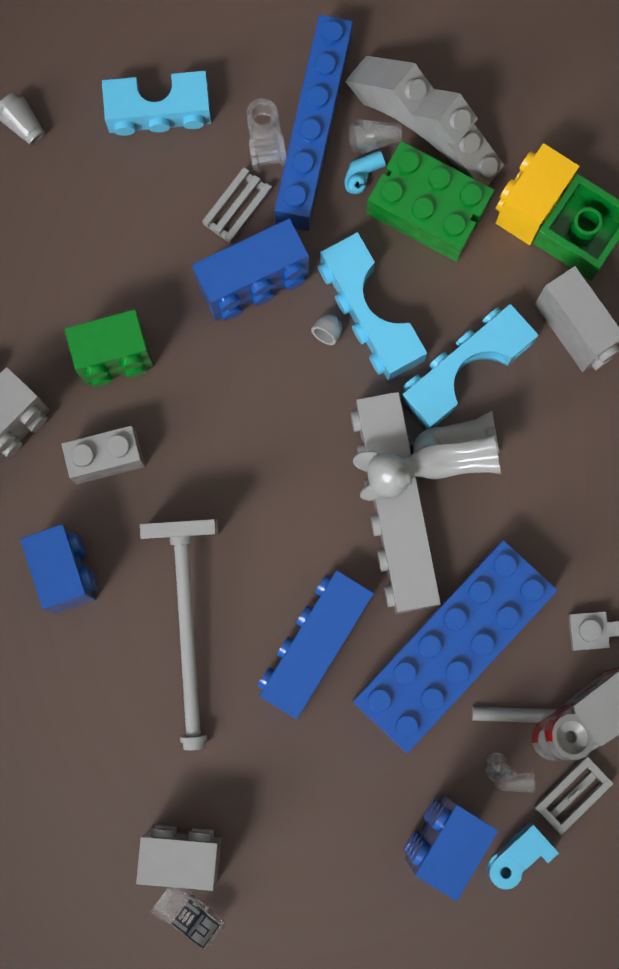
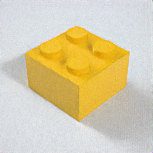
M544 143L537 153L530 151L519 168L520 172L515 180L511 179L500 195L501 200L495 208L500 213L495 224L528 245H531L538 231L572 182L580 166Z

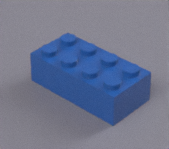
M442 795L439 801L434 798L432 799L423 814V818L427 822L420 833L414 831L411 834L403 850L407 854L405 860L415 876L457 902L498 830Z

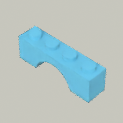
M358 232L321 251V265L318 266V270L327 285L332 283L338 293L335 295V300L344 315L349 313L355 322L352 329L361 345L367 343L372 355L369 356V359L377 374L384 373L389 381L424 362L427 352L410 323L398 324L384 321L377 317L367 306L363 288L368 278L374 272L375 261Z
M511 304L502 311L499 307L491 311L483 319L482 322L485 325L475 333L471 329L456 342L458 348L449 356L446 352L440 354L429 365L432 369L423 378L417 374L403 386L405 393L402 395L401 403L425 430L436 427L455 411L458 402L454 391V380L462 367L470 362L482 359L494 360L508 366L534 344L539 335Z

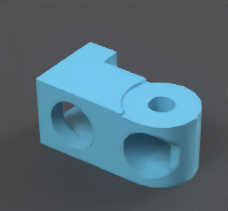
M529 821L490 858L487 864V873L491 881L498 888L512 889L521 881L522 873L540 856L549 863L559 853Z

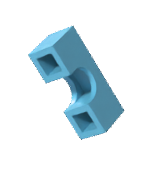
M206 71L171 74V92L165 99L158 102H150L141 97L136 77L102 80L104 117L109 133L127 136L139 130L165 132L171 127L184 126L186 129H199L204 124H212Z

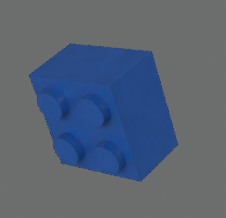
M62 524L20 538L42 610L56 614L96 600L93 591L99 589L93 570H88L84 564L82 557L88 554L81 535L77 536L75 531Z

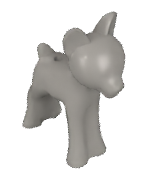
M493 411L475 420L454 423L444 427H433L423 431L415 439V442L411 443L410 448L413 454L409 457L374 451H363L353 457L354 465L368 474L369 483L360 492V497L364 500H371L381 496L386 498L397 497L404 492L408 485H411L414 476L436 480L467 473L501 474L498 456L500 452Z

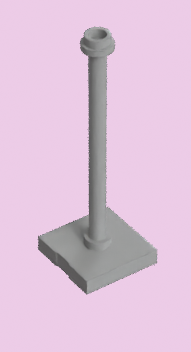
M216 519L140 524L141 539L170 537V545H174L186 735L180 736L183 750L204 749L205 741L208 740L207 734H201L189 544H193L192 536L219 534V522Z

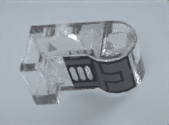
M168 887L150 911L160 920H165L180 933L183 932L190 940L206 950L209 949L226 925L213 910L185 888Z

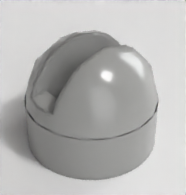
M326 314L315 322L311 332L319 341L327 345H334L341 335L342 324L336 316Z

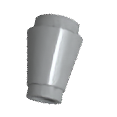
M12 92L0 101V121L30 146L44 136L45 131L41 128L39 121L24 96L19 97L16 92Z

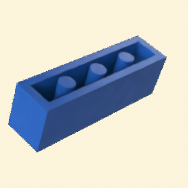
M337 570L333 577L327 574L324 576L315 591L320 596L313 608L308 605L305 607L296 622L301 629L294 639L289 636L285 639L277 653L282 658L274 671L268 667L257 685L263 689L259 695L261 698L296 720L374 594Z

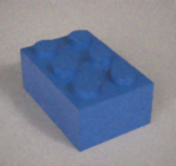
M289 218L192 264L197 286L214 320L217 321L223 318L224 321L240 315L243 312L242 308L255 303L258 306L270 301L274 297L273 293L284 288L293 290L304 284L305 278L309 277V255Z

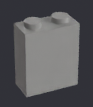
M576 266L545 285L534 305L582 373L590 367L597 371L613 360L612 357L619 352V326Z

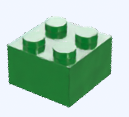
M577 174L538 231L533 244L570 268L576 266L581 275L592 281L619 240V199Z
M135 309L64 328L74 368L85 385L92 384V387H102L112 383V378L126 375L127 378L138 377L146 374L148 368L154 367L145 332Z

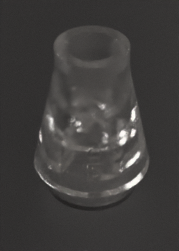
M358 119L356 123L349 125V142L353 152L360 151L361 154H365L389 144L401 142L402 139L399 121L387 122Z

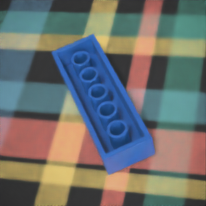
M503 540L352 702L408 754L558 590Z

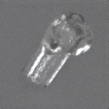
M493 753L488 756L485 767L487 776L500 790L506 792L535 791L534 774L514 773L506 764V757L501 753Z

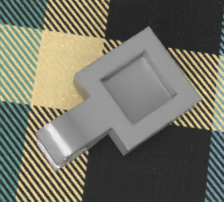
M606 612L568 615L572 651L610 648L609 637H619V621L607 622Z

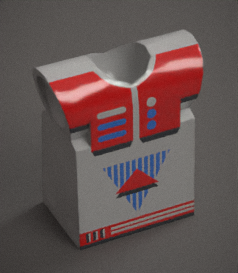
M619 667L606 670L557 708L549 717L535 726L532 733V744L535 751L542 758L547 760H580L588 756L592 750L606 744L619 735Z

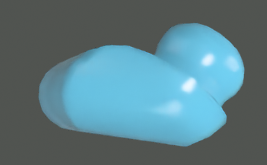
M380 150L356 159L349 164L344 179L345 188L349 193H362L366 189L369 173L386 166Z

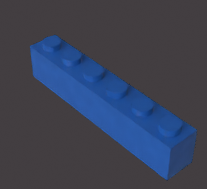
M320 14L318 16L274 210L275 224L290 218L294 228L310 230L352 41L353 21Z

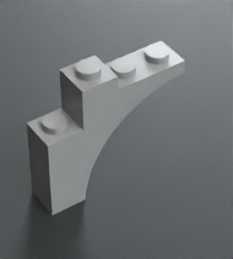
M365 56L345 80L364 106L381 111L409 127L441 152L461 173L488 186L503 168L504 164L474 124L478 118L462 95L456 92L434 89L415 63Z

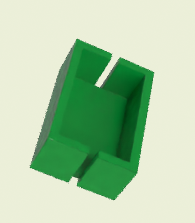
M401 141L386 167L385 174H382L367 200L366 214L458 262L473 231L478 226L490 204L494 189Z

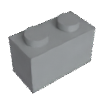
M132 426L61 443L69 478L76 485L145 467L138 436Z

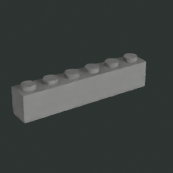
M399 392L356 399V410L350 411L353 431H360L363 445H357V452L374 451L409 457L411 451ZM414 476L411 485H408L404 492L397 497L386 498L381 496L367 500L374 501L376 514L370 515L373 535L381 537L383 550H377L380 571H387L390 585L384 586L387 607L394 606L395 614L437 607L441 604L417 481ZM363 480L364 486L369 483V480Z

